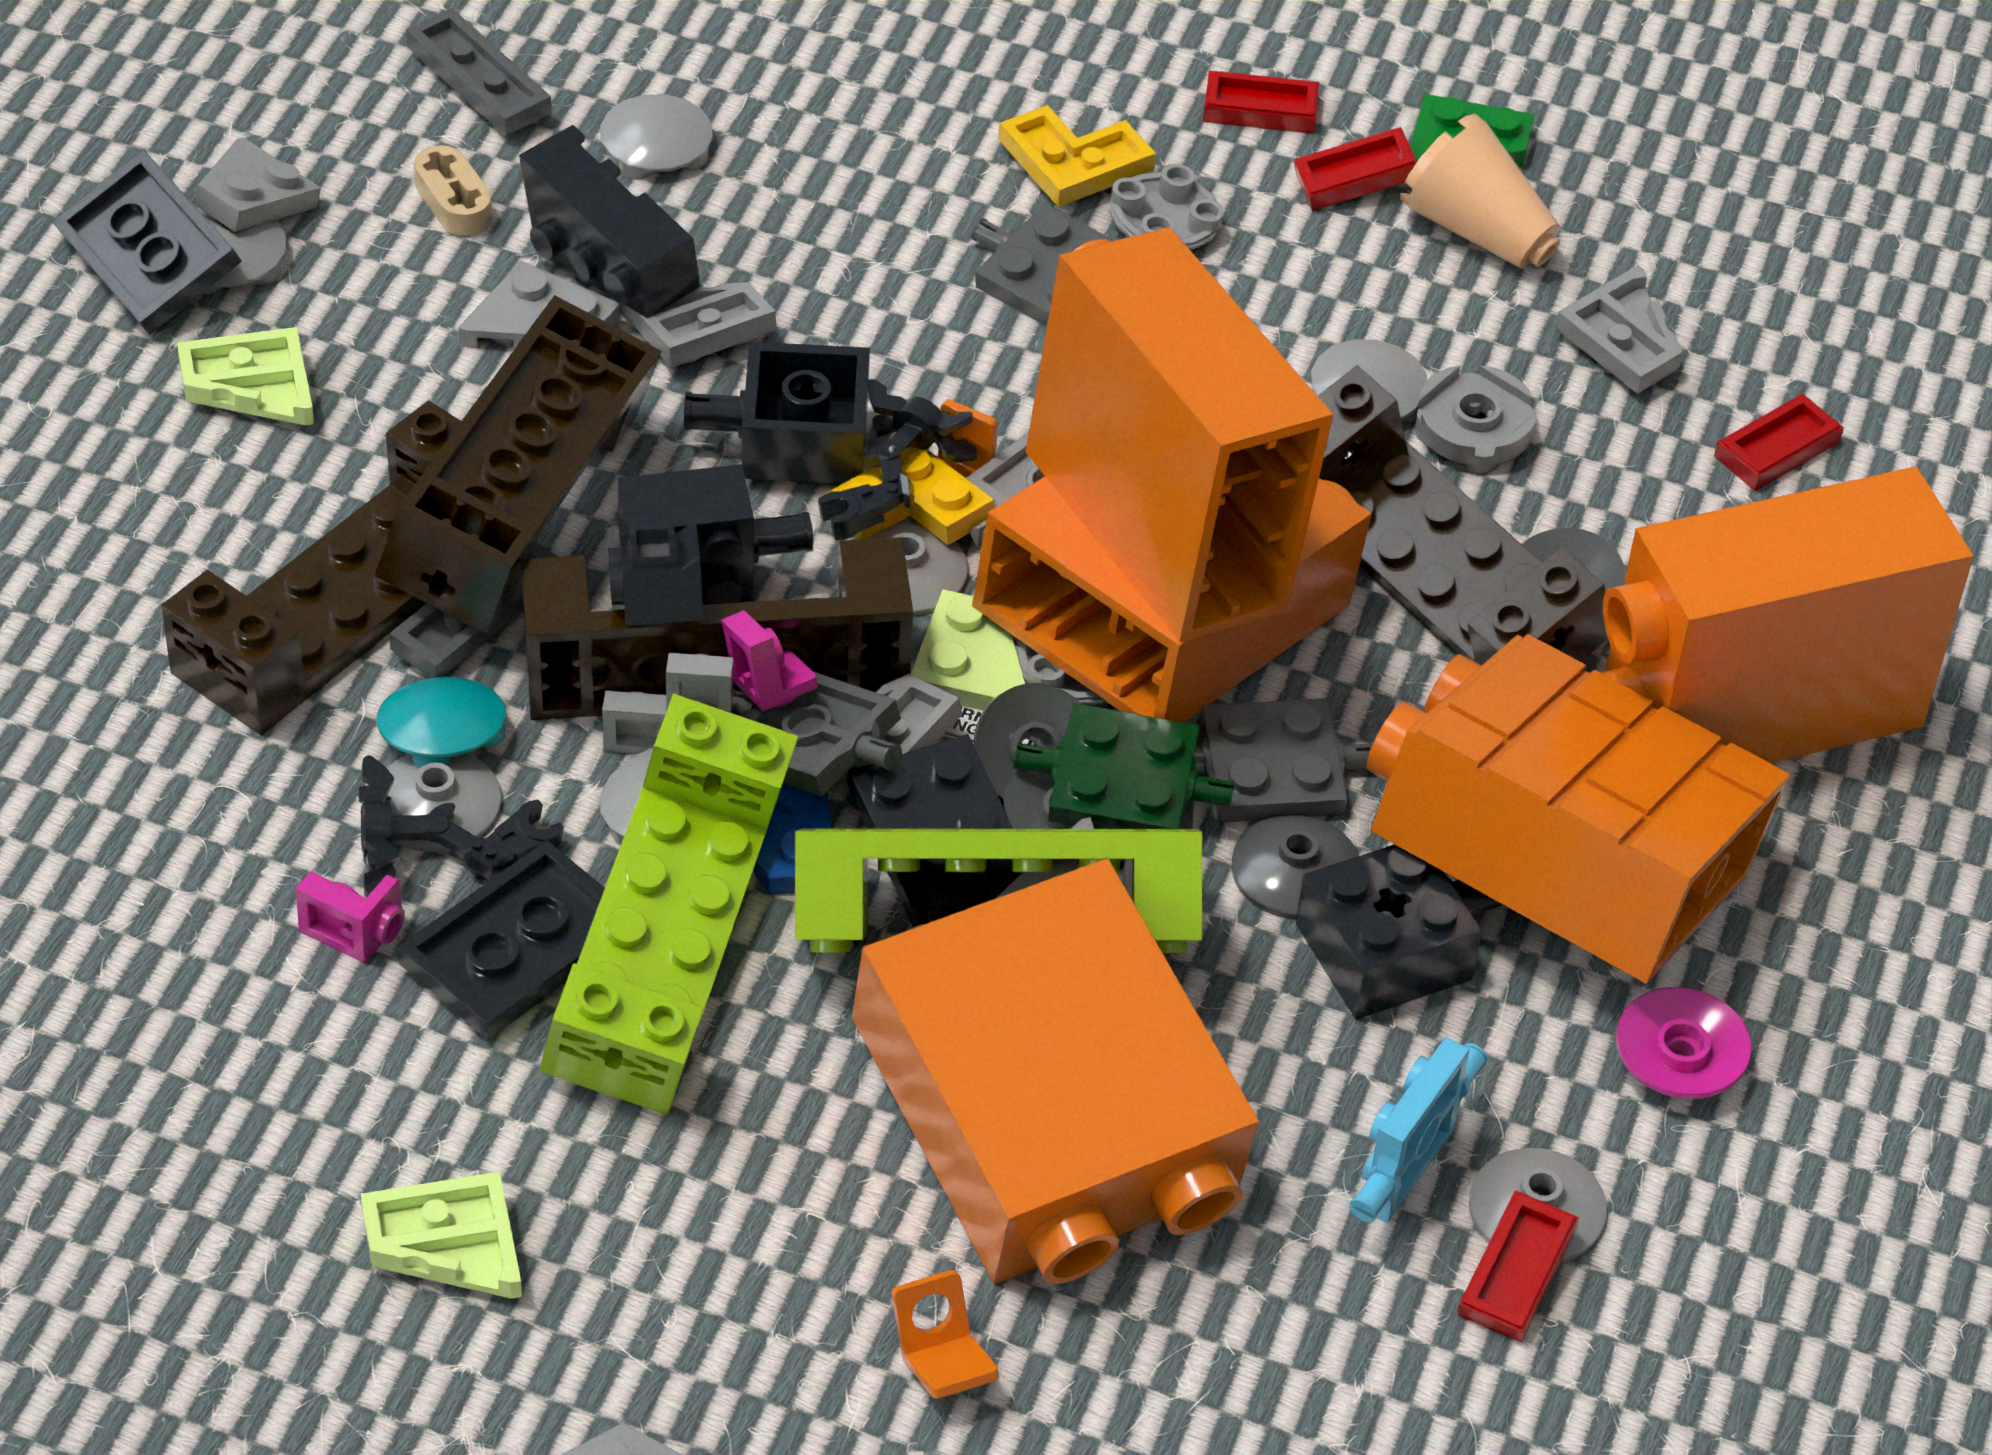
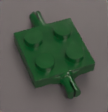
M1078 703L1072 704L1066 734L1058 742L1056 749L1018 742L1013 769L1018 768L1051 774L1053 793L1049 806L1048 821L1074 826L1081 819L1090 817L1094 829H1179L1181 819L1190 808L1192 800L1230 808L1235 781L1197 775L1194 755L1198 741L1199 725Z

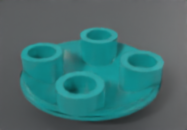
M436 677L407 684L390 694L378 710L377 727L386 742L396 749L412 755L413 763L418 768L429 763L448 765L451 757L464 755L481 747H490L501 743L505 738L506 711L500 696L484 684L465 678Z

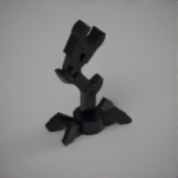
M875 379L868 380L869 400L874 413L878 414L872 419L875 435L879 438L894 432L896 434L887 443L875 445L862 453L864 468L881 467L883 476L881 484L875 486L866 484L843 491H832L818 499L820 517L823 522L830 520L832 535L835 541L849 539L857 533L885 521L884 514L898 507L903 502L905 507L912 508L915 498L914 485L908 476L903 475L901 465L902 461L914 448L921 450L929 449L935 442L948 462L976 460V447L964 438L955 440L952 435L953 432L973 422L972 412H959L952 417L948 412H941L935 404L925 398L915 396L906 400L901 396L888 395L885 385Z
M367 755L363 758L362 781L367 783L368 786L359 787L358 798L359 802L362 803L360 813L363 862L370 870L364 874L363 879L364 896L366 898L386 875L394 878L396 876V869L392 861L398 857L399 850L391 844V841L429 840L430 842H438L465 859L469 872L486 880H491L492 868L511 862L515 863L544 841L548 840L556 848H558L562 841L564 827L560 822L546 830H538L531 826L541 818L543 804L538 799L523 804L517 812L495 828L491 835L483 839L474 836L451 821L455 814L456 806L454 803L441 804L427 815L391 816L392 798L388 794L395 778L373 756Z

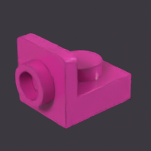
M744 610L721 620L729 657L733 658L734 682L762 711L772 707L787 705L798 696L818 687L816 674L792 651H783L778 637L771 628L763 629Z
M312 871L295 888L299 931L364 964L382 944L391 943L402 928L405 911L402 908L400 880L390 875H386L367 898L359 895L352 887L344 883H334Z

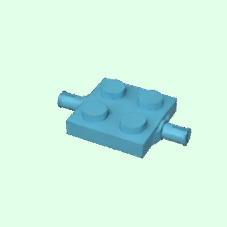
M1445 1037L1430 1059L1420 1056L1415 1061L1404 1082V1094L1396 1105L1386 1102L1372 1124L1369 1138L1375 1141L1376 1145L1362 1173V1179L1367 1182L1357 1196L1352 1199L1349 1206L1355 1217L1369 1223L1373 1222L1376 1217L1388 1223L1454 1131L1460 1102L1469 1093L1472 1081L1482 1067L1487 1064L1488 1056L1481 1047L1473 1043L1461 1045Z

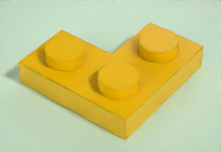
M1048 105L999 123L998 140L1058 207L1110 188L1120 178H1133L1155 169L1156 153L1126 120L1079 138L1073 134Z
M914 448L902 461L901 465L903 475L908 476L914 485L915 498L912 508L905 507L903 502L898 507L884 514L885 521L865 529L853 537L857 540L868 539L872 535L910 516L945 544L950 545L971 533L972 528L987 519V513L995 508L994 499L928 449ZM881 467L870 468L829 492L843 491L866 484L870 486L881 484L883 482Z

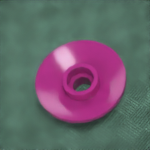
M1660 988L1639 996L1622 1013L1616 1032L1617 1050L1627 1070L1645 1086L1661 1094L1676 1098H1707L1728 1090L1745 1073L1751 1055L1750 1035L1740 1016L1722 1000L1706 992L1691 988Z

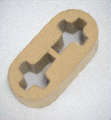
M442 145L428 147L420 151L414 161L415 186L442 227L449 233L457 236H472L485 231L490 226L492 220L491 194L465 156L458 149Z

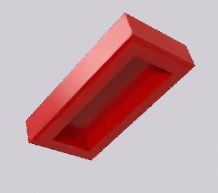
M1209 71L1203 122L1314 134L1320 82Z
M1402 127L1293 159L1296 176L1311 211L1405 183L1409 173L1417 163Z
M1802 393L1717 441L1714 457L1751 489L1756 491L1840 443L1844 427Z
M1515 1190L1458 1305V1315L1522 1343L1578 1228L1579 1217Z

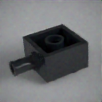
M749 342L745 390H740V396L686 392L684 431L738 432V438H742V466L745 479L843 484L864 472L862 453L865 452L870 348Z
M742 464L618 478L619 547H621L620 536L630 535L629 529L674 526V532H679L690 523L696 522L703 605L753 601L754 563H758L759 556L806 551V553L813 552V529L809 512L754 519Z
M1393 844L1303 874L1296 926L1355 1020L1471 981L1482 934L1481 928L1472 915L1505 905L1460 880L1452 881L1446 877L1442 870Z

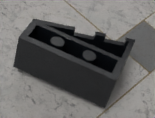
M571 125L521 153L519 159L532 226L530 239L536 252L541 257L547 260L550 259L573 273L579 280L588 282L611 296L617 303L626 305L646 318L701 287L694 238L646 193L635 197L616 179L620 176L621 169L608 158L599 163L582 147V143L585 142V135L576 126Z

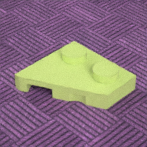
M297 327L177 342L187 402L301 425L314 424L313 407Z
M942 589L911 675L959 697L961 706L984 711L987 705L999 694L1012 687L1025 684L1012 635L973 608V596Z
M500 1171L361 1194L362 1212L372 1267L506 1298L522 1297L521 1278Z

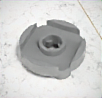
M1460 366L1441 370L1431 376L1420 390L1415 435L1421 442L1427 444L1441 456L1462 463L1466 470L1476 474L1490 473L1496 468L1497 463L1506 462L1517 457L1528 447L1533 437L1536 413L1532 408V394L1524 383L1503 370L1488 366H1479L1478 374H1459ZM1479 412H1482L1486 414V418L1475 419L1465 414H1470L1474 416Z

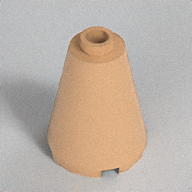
M1476 114L1463 117L1458 122L1466 129L1454 138L1445 131L1420 157L1405 181L1413 190L1411 194L1401 193L1400 199L1410 210L1521 269L1526 268L1532 263L1536 267H1540L1554 254L1560 244V240L1556 238L1560 225L1489 125Z

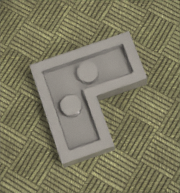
M669 653L666 668V695L605 691L602 709L604 752L640 754L653 748L673 693L734 714L733 658L705 654Z

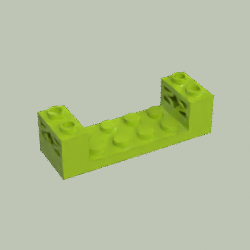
M673 693L652 750L640 795L577 964L573 963L552 1019L538 1072L668 1115L797 743V735Z
M800 829L795 831V940H810V952H851V949H854V940H863L868 935V858H878V871L883 872L918 871L920 869V859H945V871L983 872L986 869V859H1012V871L1052 872L1053 859H1079V868L1106 858L1109 859L1114 870L1120 872V859H1132V901L1162 953H1187V940H1202V831L1198 829Z

